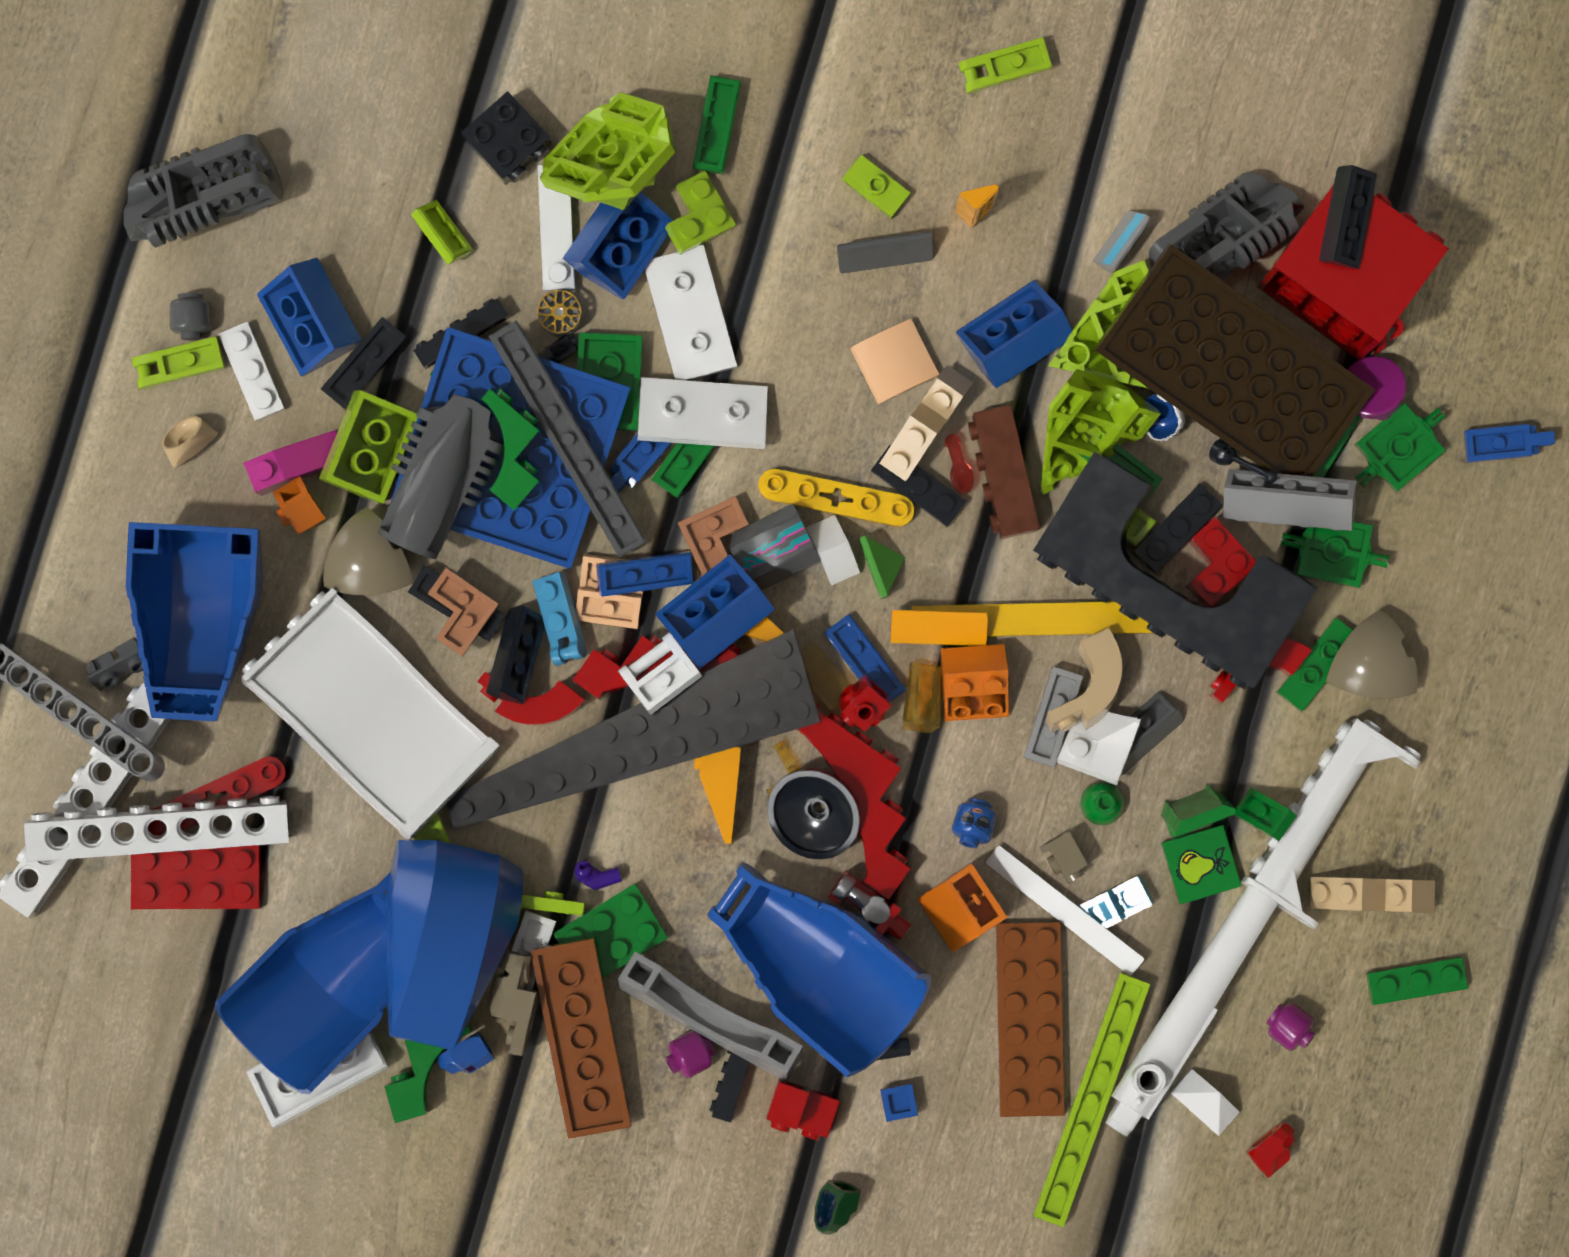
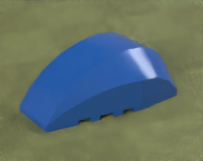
M129 522L125 587L132 611V623L136 631L137 648L142 662L143 678L151 718L218 721L241 660L262 594L263 565L260 529Z
M438 840L397 841L384 900V915H386L385 944H387L388 1026L390 1037L448 1050L455 1048L517 928L523 894V871L520 867L497 854Z

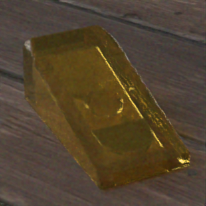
M911 662L903 712V729L932 733L940 728L941 666Z

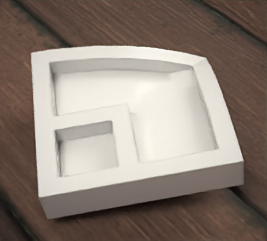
M1108 712L1098 723L1087 730L1081 720H1077L1078 724L1069 729L1057 763L1118 785L1141 724V719Z

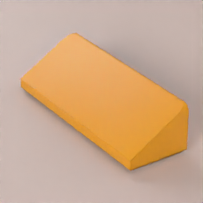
M993 184L959 193L955 212L970 227L975 226L993 208L999 187Z
M892 610L890 643L984 646L987 642L988 613Z

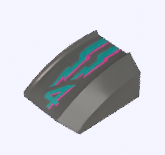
M790 504L732 535L729 549L734 559L761 591L820 563L816 549L794 504Z

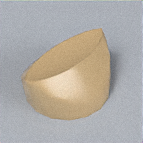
M190 416L182 419L167 431L162 440V447L172 467L175 468L206 447L217 436L218 432L200 417Z

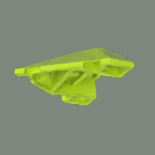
M1145 260L1113 273L1108 283L1066 339L1064 345L1048 365L1049 367L1071 372L1079 369L1117 382L1148 388L1094 350L1101 337L1148 273L1149 269Z
M1076 369L1049 405L1041 493L1045 495L1054 489L1052 485L1057 481L1063 480L1066 477H1069L1071 480L1081 474L1088 461L1079 454L1091 457L1095 451L1110 457L1115 454L1112 448L1116 443L1121 445L1130 440L1133 444L1143 438L1161 413L1123 383Z

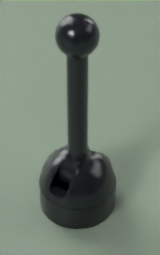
M1217 439L1211 446L1209 458L1214 463L1228 466L1234 461L1264 476L1268 483H1274L1277 480L1278 476L1275 471H1266L1238 457L1237 450L1222 439Z

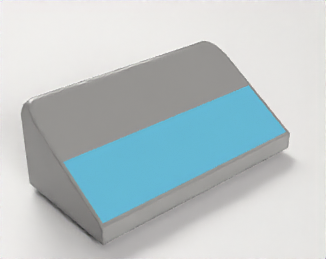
M1127 211L1095 256L1094 263L1110 274L1114 273L1148 225L1150 217L1146 214Z

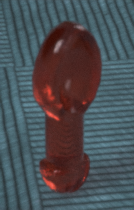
M949 434L945 438V447H948L953 464L950 470V479L957 491L962 494H968L974 485V474L972 468L964 461L959 436L957 434Z

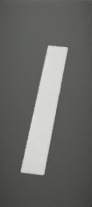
M998 846L987 859L986 864L1129 976L1144 961L1141 955L1001 846Z

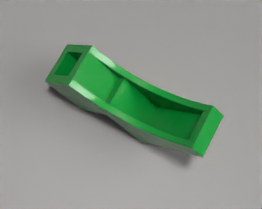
M490 388L481 399L497 417L504 438L502 468L490 491L515 510L540 480L536 476L538 470L526 459H523L520 463L516 459L539 432L540 429L536 426L539 420L526 409H523L520 413L511 405L514 399L501 388L496 392Z
M470 1020L461 1037L473 1032ZM405 1040L415 1076L410 1077L409 1072L401 1073L390 1077L392 1083L384 1086L395 1123L419 1117L429 1112L427 1104L428 1079L437 1056L443 1052L444 1048Z

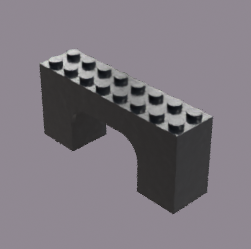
M1094 451L1033 551L1039 554L1037 560L1051 569H1057L1059 566L1067 571L1064 577L1078 586H1084L1085 583L1094 588L1091 594L1108 604L1112 600L1121 605L1119 611L1135 621L1140 617L1147 621L1149 624L1146 628L1159 637L1163 638L1166 634L1176 640L1174 646L1188 655L1195 651L1204 658L1201 663L1215 672L1220 671L1221 668L1231 674L1229 680L1243 689H1246L1248 686L1255 688L1318 587L1265 554H1261L1230 601L1217 607L1203 606L1194 602L1141 569L1132 561L1126 547L1128 528L1154 486L1105 455Z

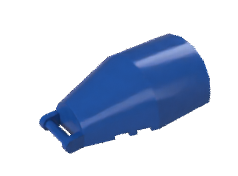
M742 862L736 870L737 876L717 906L711 907L707 916L724 931L743 964L746 963L756 978L754 982L759 990L762 989L772 1004L770 1008L775 1016L846 1077L865 1070L898 1040L915 1018L929 992L931 975L858 914L767 880L752 866ZM748 883L751 885V888L733 915L730 916L727 912Z
M390 873L377 886L323 914L321 913L297 927L287 930L215 1002L217 1013L235 1038L273 1075L301 1094H310L380 1022L388 1004L387 944H385L386 915H384L386 895L384 892L387 890Z

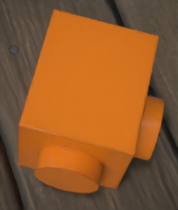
M300 476L273 491L280 507L276 511L285 527L292 525L298 535L308 529H312L319 522L326 519L318 502Z

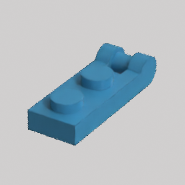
M565 571L533 580L532 583L551 646L550 657L553 664L560 666L566 664L568 659L571 658L574 660L585 658L587 656V648ZM568 637L570 643L569 646L566 647L564 643V638Z

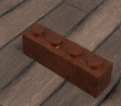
M1011 405L973 413V421L968 422L971 440H977L980 452L975 453L978 471H984L987 483L982 484L986 503L992 502L994 514L989 515L993 534L999 532L1001 540L1037 532L1040 529Z

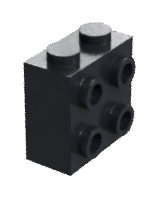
M508 91L461 132L463 140L504 185L510 181L515 183L521 179L527 172L525 167L533 160L536 162L542 160L550 152L549 146L552 144L548 134Z

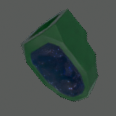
M828 1180L820 1189L815 1205L814 1222L816 1229L826 1235L837 1233L841 1227L848 1223L850 1215L856 1212L861 1190L847 1182Z

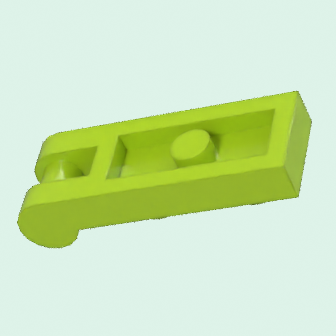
M1043 37L972 57L958 63L960 72L964 73L967 81L964 84L967 94L977 93L986 88L1051 70L1052 68ZM985 66L987 76L979 78L976 69Z
M216 336L131 358L133 368L138 371L139 379L136 381L139 390H146L158 385L225 369L219 340ZM157 363L159 373L151 375L149 366Z

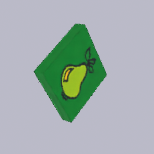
M1223 825L1161 843L1179 904L1241 887Z

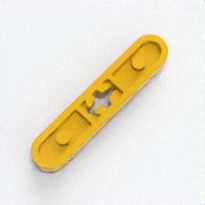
M780 469L765 471L758 482L760 494L772 502L787 505L794 504L796 507L892 527L907 525L914 515L912 501L900 494ZM835 489L841 491L842 497L853 499V502H839L838 507L832 506V500L821 497L819 494H833Z

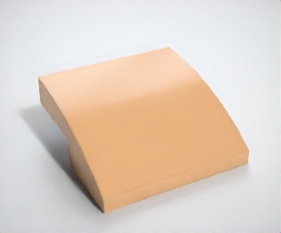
M912 319L884 330L850 348L878 405L900 396L916 386L935 379L939 375Z
M584 553L576 603V613L579 621L638 629L643 591L603 597L599 595L596 564L626 559Z

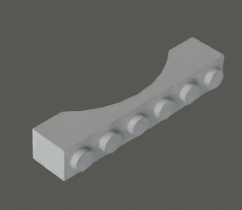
M634 952L618 978L621 990L786 1083L803 1056L802 1045L773 1029L751 1022L719 1006L684 984L662 966L637 952Z

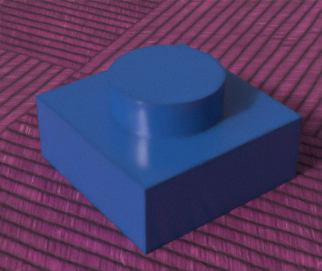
M912 1083L880 1089L886 1122L918 1116Z

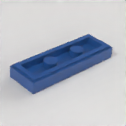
M690 551L596 564L598 589L601 597L694 583L692 553Z
M850 614L824 632L858 680L866 674L888 694L890 702L906 691V688Z

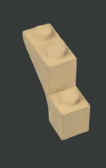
M947 365L937 377L922 402L911 414L879 464L904 481H907L939 432L957 409L973 385V382Z
M1310 877V909L1435 913V881Z

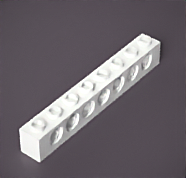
M143 683L141 687L135 686L126 699V702L129 703L122 714L118 712L112 718V721L151 749L171 719L151 718L145 683ZM144 710L148 715V722L144 727L138 728L134 724V716L138 711ZM92 747L89 754L93 757L86 767L81 765L71 779L74 782L68 793L62 792L53 805V808L56 810L51 817H62L65 811L84 810V815L97 814V809L110 808L132 777V774L98 749ZM104 763H107L112 770L110 778L106 781L100 780L97 774L98 768ZM84 790H89L93 794V802L87 808H84L79 801L80 794ZM88 825L82 830L84 837L89 839L97 826ZM61 827L53 828L50 831L51 839L57 843L68 839V834H65ZM24 847L16 859L19 862L13 873L7 872L0 881V899L27 918L36 917L75 859L27 862L26 847ZM31 869L38 875V882L32 888L25 883V874Z
M279 796L260 797V802L247 803L246 798H235L227 800L228 805H215L214 801L195 802V807L182 808V803L163 804V809L149 810L148 805L131 806L130 812H117L116 808L97 809V814L84 815V810L65 811L62 817H51L50 812L31 814V819H25L24 822L26 861L36 862L289 843L286 800L280 801ZM259 813L263 816L264 823L259 828H250L245 822L248 815ZM220 815H225L232 821L230 828L225 831L217 830L213 825L214 819ZM186 818H194L198 821L199 828L193 833H186L182 830L180 824ZM154 820H160L165 823L167 829L162 835L156 836L149 832V823ZM123 822L132 825L134 833L128 838L118 836L115 831L118 824ZM88 825L97 826L101 831V836L96 840L86 839L82 833L84 827ZM61 827L67 831L68 839L57 843L51 839L50 831L53 828Z

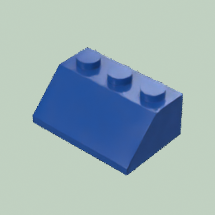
M642 192L624 210L600 203L562 259L588 280L624 300L668 236L665 226L674 220Z
M318 258L290 265L257 293L260 302L301 377L343 356L362 341Z
M1033 280L957 330L956 334L984 376L995 388H998L1055 349L1064 345L1072 332V328L1063 310Z
M728 555L656 612L655 615L700 670L775 609L757 584L731 555Z

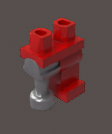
M847 871L844 872L827 895L837 905H839L841 900H847L858 908L861 916L867 922L874 924L873 927L882 935L887 930L901 940L912 925L898 915L901 911L900 907L892 902L887 904L884 898Z

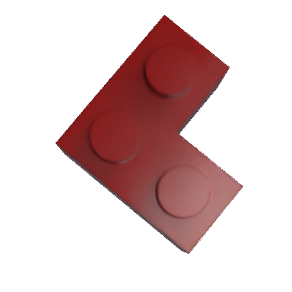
M1216 517L1210 520L1187 541L1205 560L1208 566L1191 580L1186 587L1203 606L1212 607L1243 579L1256 563L1255 559Z
M778 1079L766 1114V1120L771 1121L770 1127L789 1133L790 1128L796 1130L800 1128L802 1129L801 1135L819 1141L820 1136L828 1138L840 1099Z

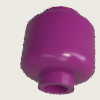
M1281 1003L1266 1022L1269 1026V1036L1288 1051L1295 1050L1299 1045L1305 1049L1316 1035L1312 1031L1315 1022L1314 1018L1295 1003H1289L1286 1006Z
M692 1030L669 1043V1055L665 1057V1060L673 1074L679 1072L683 1077L689 1079L711 1067L715 1051L708 1038Z

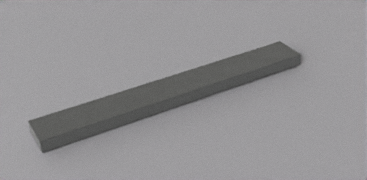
M515 320L490 335L489 338L618 557L620 558L646 543L647 540L518 321Z

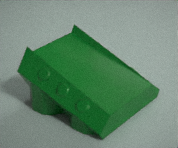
M1206 783L1204 790L1171 803L1165 800L1161 816L1166 823L1170 836L1177 837L1234 815L1236 809L1220 791Z

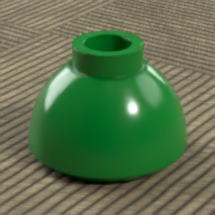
M1097 781L1085 788L1080 799V808L1083 815L1088 821L1096 825L1104 826L1114 823L1122 815L1125 806L1121 790L1116 785L1107 781Z

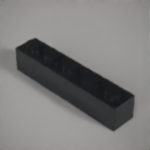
M492 298L483 304L484 307L478 311L477 309L471 310L466 314L467 317L461 321L457 319L449 326L450 328L479 337L509 319V316L499 299L494 300ZM446 330L437 331L432 335L433 338L431 340L421 341L416 345V349L413 350L425 370L436 363Z
M728 1050L727 1053L730 1054L729 1061H724L721 1073H724L723 1081L718 1080L715 1090L719 1094L717 1100H712L709 1111L713 1112L712 1117L731 1123L749 1061Z

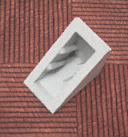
M835 515L806 527L831 586L860 574L850 544Z

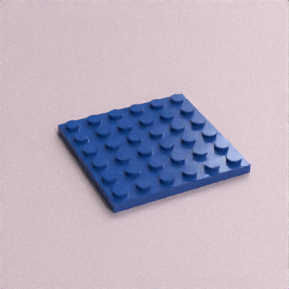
M447 327L422 407L428 409L430 407L445 406L454 394L473 399L491 411L489 426L499 442L504 444L502 429L497 417L481 399L490 388L495 392L499 388L504 390L514 399L511 405L520 413L523 409H526L534 417L536 416L492 341ZM539 357L602 466L605 467L631 387ZM420 418L417 419V422L425 426L428 423ZM538 422L536 426L540 429L539 432L516 458L520 463L523 459H526L538 470L536 476L540 480L515 510L510 508L490 491L502 468L504 449L501 455L487 450L486 454L496 458L498 462L496 465H492L482 460V465L493 470L492 475L489 476L477 471L476 475L488 480L486 486H482L472 482L471 485L482 490L483 494L481 497H478L469 492L467 493V496L479 503L476 508L463 503L451 530L571 569L591 509L541 424ZM414 429L413 433L419 436H422L423 434L422 432ZM410 440L409 444L417 447L418 443ZM408 451L406 453V455L412 457L413 455ZM403 462L402 466L407 468L408 464ZM399 474V478H398V481H397V484H396V487H395V490H394L392 499H393V497H394V495H395V493H396V490H397V488H398V486H399V484H400V482H401V479H402V477H403L402 474Z

